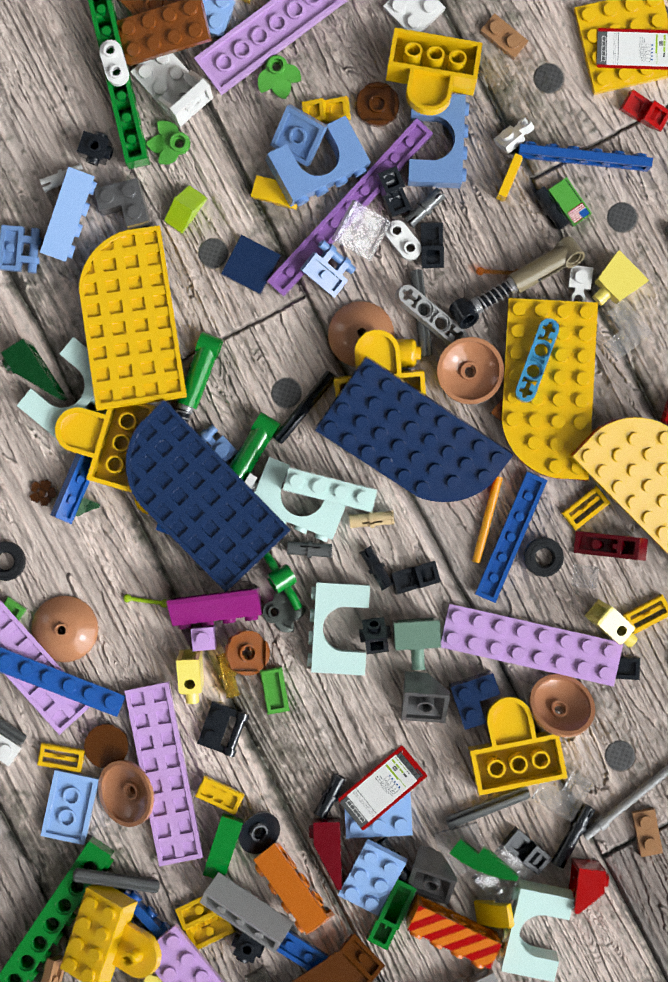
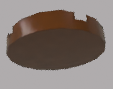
M369 83L357 95V115L368 126L377 128L386 126L398 114L400 105L398 94L387 83Z
M108 723L96 726L88 733L85 739L84 750L86 757L93 765L99 768H105L108 764L117 760H124L129 752L127 734L115 724Z

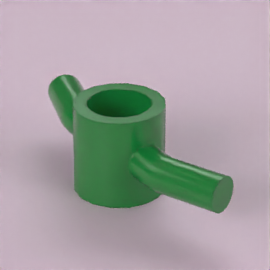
M268 552L263 559L272 571L266 575L271 588L276 594L284 591L293 609H300L302 605L291 587L297 583L293 571L287 564L279 567L270 552Z

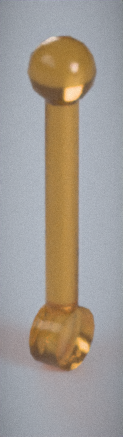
M483 267L476 269L477 275H509L514 272L509 270H490Z

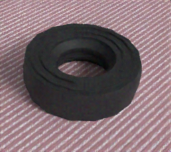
M537 538L530 542L525 549V565L536 576H552L563 565V549L553 539ZM543 548L548 549L552 553V561L546 566L539 565L535 558L537 551Z
M0 542V555L2 553H9L14 559V564L10 569L3 570L0 568V581L16 579L25 568L26 557L24 551L13 542Z

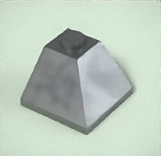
M405 671L401 720L445 723L450 692L428 673Z
M420 845L408 884L417 888L415 894L448 905L458 878L442 852Z

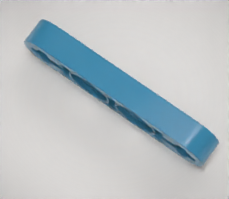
M544 319L538 327L515 391L516 398L520 402H530L536 395L559 332V325L554 319ZM548 324H551L552 329L555 330V332H550L547 339L552 340L551 344L546 340L538 339V336L544 337L545 329L542 327H547ZM539 344L545 345L547 347V354L538 356L535 353V347ZM535 365L539 368L540 373L537 377H530L527 374L529 366ZM523 378L530 382H536V385L531 383L529 392L532 395H527L526 398H523L522 392L519 391L524 389L527 381H522Z

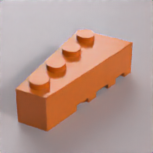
M274 843L254 859L256 871L260 876L267 878L269 889L274 895L278 894L282 899L281 905L288 914L291 913L296 919L294 923L301 933L305 932L308 935L314 932L335 915L331 909L325 910L323 899L319 893L309 889L310 883L305 875L301 872L297 874L295 871L297 865L280 843Z

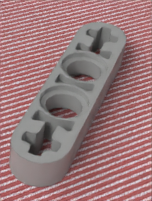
M404 285L396 291V302L447 345L454 342V334H459L458 339L468 337L464 329H461L454 320L415 287ZM408 291L410 299L404 300V292ZM420 304L427 306L428 313L426 316L419 313L418 307ZM437 318H441L444 321L445 326L443 330H439L435 326Z

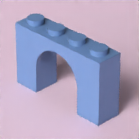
M452 94L449 106L437 115H423L411 108L410 121H414L417 118L419 121L437 122L444 125L452 135L453 148L445 157L438 160L409 159L407 186L461 188L462 182H466L467 169L463 168V160H467L468 150L467 146H464V138H468V124H465V116L469 115V102H465L466 95Z
M346 116L327 124L328 127L324 135L335 154L336 167L326 175L315 176L305 172L298 165L288 144L267 153L265 161L290 207L296 204L298 207L309 201L310 197L314 195L320 197L329 191L328 188L334 185L340 187L346 184L349 178L353 176L358 178L367 173L371 162Z

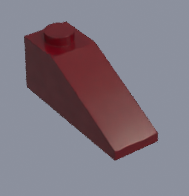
M576 531L573 553L646 561L648 539Z
M340 817L327 819L313 818V825H309V839H314V847L337 890H342Z

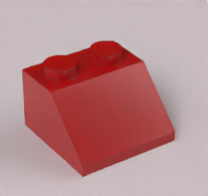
M572 858L569 889L572 890L574 896L572 911L574 914H580L604 895L605 887L609 885V874L606 873V870L598 860Z

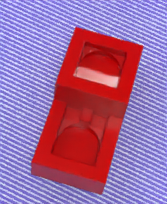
M634 89L629 91L619 109L634 120L658 132L662 131L668 120L667 108L655 100H648Z

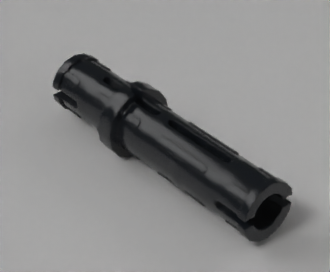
M582 803L574 820L570 821L571 826L551 860L554 865L564 869L579 838L587 830L586 826L595 812L593 807Z

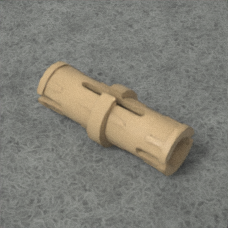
M393 510L349 514L350 529L395 525Z

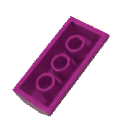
M259 587L167 600L172 626H178L179 630L192 628V624L200 623L201 627L212 626L214 621L222 620L223 624L235 623L236 618L245 617V621L258 620V615H262Z

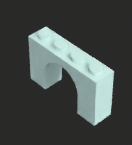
M75 337L70 340L60 352V355L76 367L83 376L84 392L78 402L65 408L56 407L37 391L30 389L17 404V407L55 438V425L63 412L77 407L89 409L92 404L96 405L88 349Z
M269 457L255 493L285 524L287 522L294 524L295 530L305 534L309 530L316 533L315 538L327 542L328 538L333 539L346 506L324 500L319 510L312 515L296 516L290 513L284 507L281 500V489L290 465Z
M288 468L283 490L367 512H372L377 494L375 489Z
M316 582V587L312 586L311 600H315V609H310V622H314V631H309L308 644H313L312 653H308L307 666L311 667V672L365 675L366 651L335 648L326 640L323 633V624L327 615L337 608H369L370 585Z
M519 879L517 887H513L511 899L514 900L512 906L514 926L503 929L502 941L504 944L497 954V962H500L502 972L554 982L559 964L557 951L531 946L523 941L519 934L523 924L535 916L545 915L569 920L574 903L572 890Z

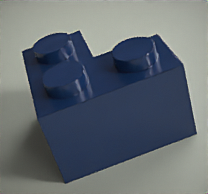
M491 670L449 684L462 726L465 730L486 723L479 701L500 695L496 679Z

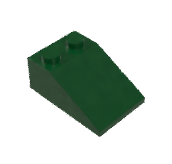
M23 338L1 352L4 358L1 361L8 371H12L13 374L19 375L60 400L66 401L68 399L33 343Z

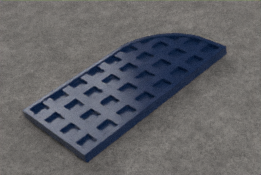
M367 355L315 427V431L415 496L434 502L459 501L482 492L494 482L513 457L511 451Z
M166 400L159 404L135 429L126 455L127 479L135 499L198 565L227 592L291 529Z

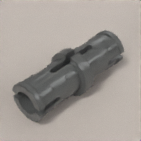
M437 187L428 197L420 200L417 203L418 206L404 217L407 223L415 217L409 224L412 228L426 215L429 216L432 213V209L446 199L443 193L435 199L441 192Z
M288 540L287 555L307 556V558L312 556L331 558L332 544L313 543L311 540H308V542Z

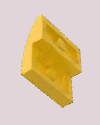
M202 897L175 909L183 931H186L188 938L198 950L236 932L231 923L200 903Z

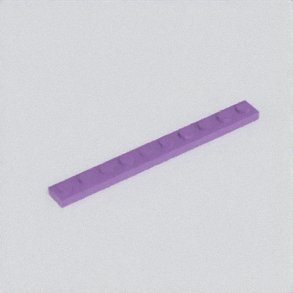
M416 118L267 280V283L284 297L305 275L300 268L313 252L319 256L323 254V250L318 247V244L322 240H325L328 244H333L380 193L376 174L395 166L400 171L409 159L430 139L433 132Z

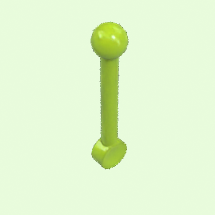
M130 594L123 596V600L126 603L135 601L161 605L163 608L167 607V599L160 601L131 597Z

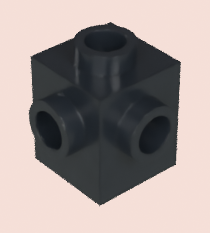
M83 131L77 149L79 156L85 158L86 162L91 165H106L107 160H111L114 152V147H112L108 136L97 131L95 134Z
M384 617L362 620L363 629H359L360 642H365L367 655L389 652L388 639H392L390 625L385 626Z
M242 931L240 934H235L231 944L234 947L233 955L236 956L238 961L243 963H254L255 958H260L265 946Z

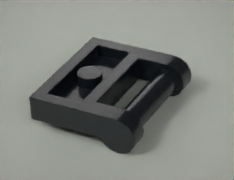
M212 701L197 744L227 756L235 757L237 752L235 748L245 721H248L250 715ZM233 716L237 720L226 746L221 744L230 717Z

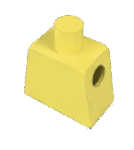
M619 250L595 280V284L600 289L592 297L601 306L609 298L617 304L649 280Z
M598 599L584 615L606 636L619 645L624 643L630 648L637 642L638 638L632 633L635 628L612 606Z
M182 649L179 651L176 659L179 694H185L187 704L199 703V693H202L204 686L202 651Z

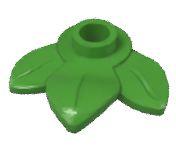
M273 55L267 60L266 69L259 74L258 88L261 93L272 89L276 96L286 99L291 91V83L301 81L300 71L295 65L287 64L284 57ZM275 64H279L281 68L279 70H274L273 66Z
M158 121L157 127L160 134L148 140L146 145L152 152L160 154L159 164L169 165L174 163L179 155L185 154L190 149L191 143L185 133L179 132L176 124L169 121ZM177 141H183V146L176 147Z

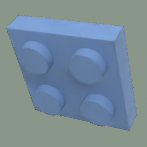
M289 104L284 111L270 146L277 149L288 144L296 161L308 167L314 159L328 125Z

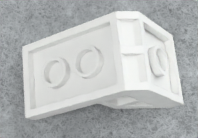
M173 53L139 63L130 71L132 76L179 127L213 99L210 85L205 79L194 71H189Z

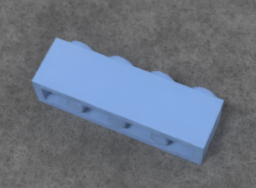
M68 167L40 253L65 262L67 258L72 259L76 246L72 245L74 237L79 238L83 225L79 224L81 216L87 215L90 206L89 203H86L89 194H94V189L97 186V182H94V176Z

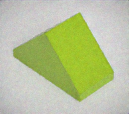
M189 185L174 198L164 222L183 234L208 198Z

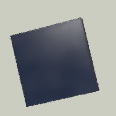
M241 235L221 275L261 295L281 255Z

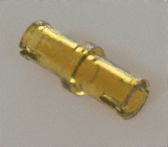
M225 653L216 655L221 673L219 678L223 681L226 699L239 696L240 693L235 678L237 673L228 668Z

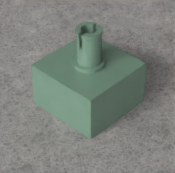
M437 617L392 620L395 650H411V670H425L424 649L441 648L440 620Z

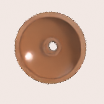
M358 301L343 306L335 313L329 325L328 340L333 353L340 361L352 367H356L354 351L355 345L361 337L357 334L359 329H364L365 332L384 330L394 337V327L388 314L382 308L370 302Z
M476 337L461 338L448 345L442 352L437 364V378L442 390L451 399L463 404H478L488 400L498 391L504 377V365L497 349L489 342ZM467 367L472 369V374L470 376L465 374V369Z
M58 596L49 599L39 607L33 617L31 632L35 640L54 661L72 662L82 658L93 648L98 636V621L92 608L83 600L73 596ZM60 626L65 627V634L59 633L58 629Z
M560 674L547 675L537 681L530 692L529 706L534 719L544 730L553 735L574 737L585 732L593 722L595 716L594 700L588 689L572 677Z
M128 760L114 761L103 769L99 777L98 793L102 807L107 815L116 823L126 827H134L145 822L154 806V792L146 773L138 765Z

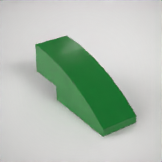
M226 813L222 814L203 872L204 876L214 879L218 872L226 876L244 819Z
M461 838L449 852L461 863L488 876L517 881L520 878L516 871L486 846L478 852Z
M397 879L378 916L376 915L366 936L367 941L388 950L417 888Z

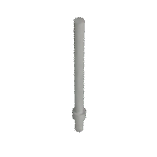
M668 764L606 815H601L594 820L596 823L589 827L585 833L583 832V836L589 840L600 830L604 831L610 826V822L668 776Z

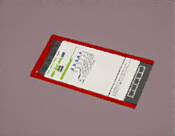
M598 28L597 68L668 70V30Z
M400 746L339 797L338 801L358 826L365 830L427 777V774L404 746Z

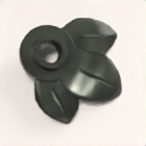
M284 591L278 594L275 593L272 601L267 602L262 609L263 618L269 623H274L279 631L286 633L294 631L293 621L301 618L306 612V608L303 605L300 609L294 610ZM272 608L277 610L276 616L270 614Z

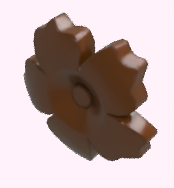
M46 479L40 483L35 481L31 484V491L35 492L29 496L31 501L40 502L41 506H48L51 502L50 498H56L57 494L55 488L51 487L52 482Z

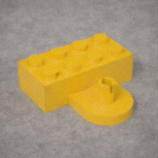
M394 28L386 81L407 84L406 100L414 111L423 115H437L449 106L452 92L473 96L483 43Z
M371 330L364 333L358 339L354 351L356 369L367 355L426 395L423 369L401 371L400 348L398 342L390 333L384 330ZM351 376L334 377L336 397Z
M146 403L107 409L106 415L84 408H71L59 416L55 425V435L59 444L66 450L93 458L86 480L132 493L126 473L128 445L135 429L156 406Z
M511 696L496 700L487 712V726L491 742L468 747L476 791L479 796L568 778L560 737L547 731L536 733L532 713L522 700Z
M95 884L87 887L60 969L81 982H110L115 967L135 978H144L154 973L161 962V949L158 941L152 934L131 922L138 901L113 887Z

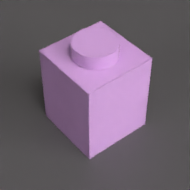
M215 625L191 628L193 651L215 650L217 648Z

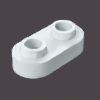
M107 40L101 44L99 49L106 77L112 85L123 86L129 79V71L123 50L117 41ZM109 48L114 49V52L112 54L107 53V50ZM115 70H120L121 72L119 75H113V72Z
M399 220L391 221L386 227V238L404 260H416L421 253L420 242L404 222ZM399 228L401 233L396 235L392 230ZM408 245L414 246L415 250L413 252L407 251L406 247Z

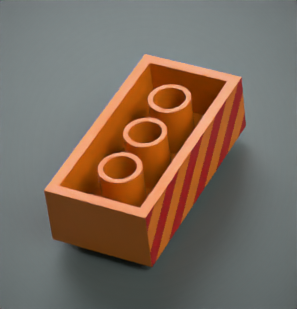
M417 894L405 917L407 930L410 931V935L417 939H422L423 937L438 949L444 947L459 959L465 957L480 969H483V967L491 969L502 945L497 931L478 924L476 921Z

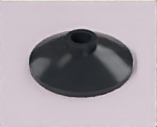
M257 812L249 816L243 822L238 837L240 846L251 854L263 853L278 840L280 834L278 819L269 812Z

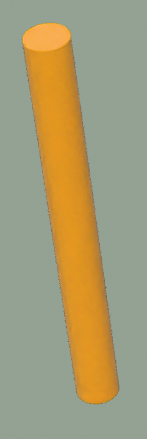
M497 476L492 483L472 562L481 563L502 477Z

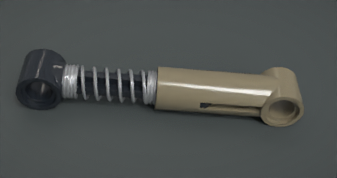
M565 237L556 244L554 249L509 274L506 282L502 281L501 285L497 284L496 288H491V291L486 290L485 294L481 293L480 297L476 296L471 300L467 298L457 299L450 305L449 312L461 329H468L478 321L479 314L484 312L485 308L488 310L487 307L490 305L493 307L494 303L498 304V301L504 300V297L507 296L509 298L511 293L514 295L515 293L520 294L565 267L573 268L583 261L585 253L572 237Z

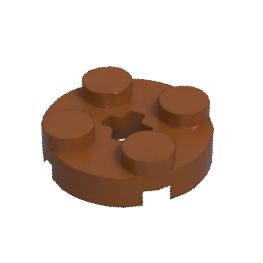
M241 631L228 639L225 647V660L228 668L235 673L244 676L255 675L269 661V645L257 632ZM245 647L252 651V655L248 656L247 660L242 655Z

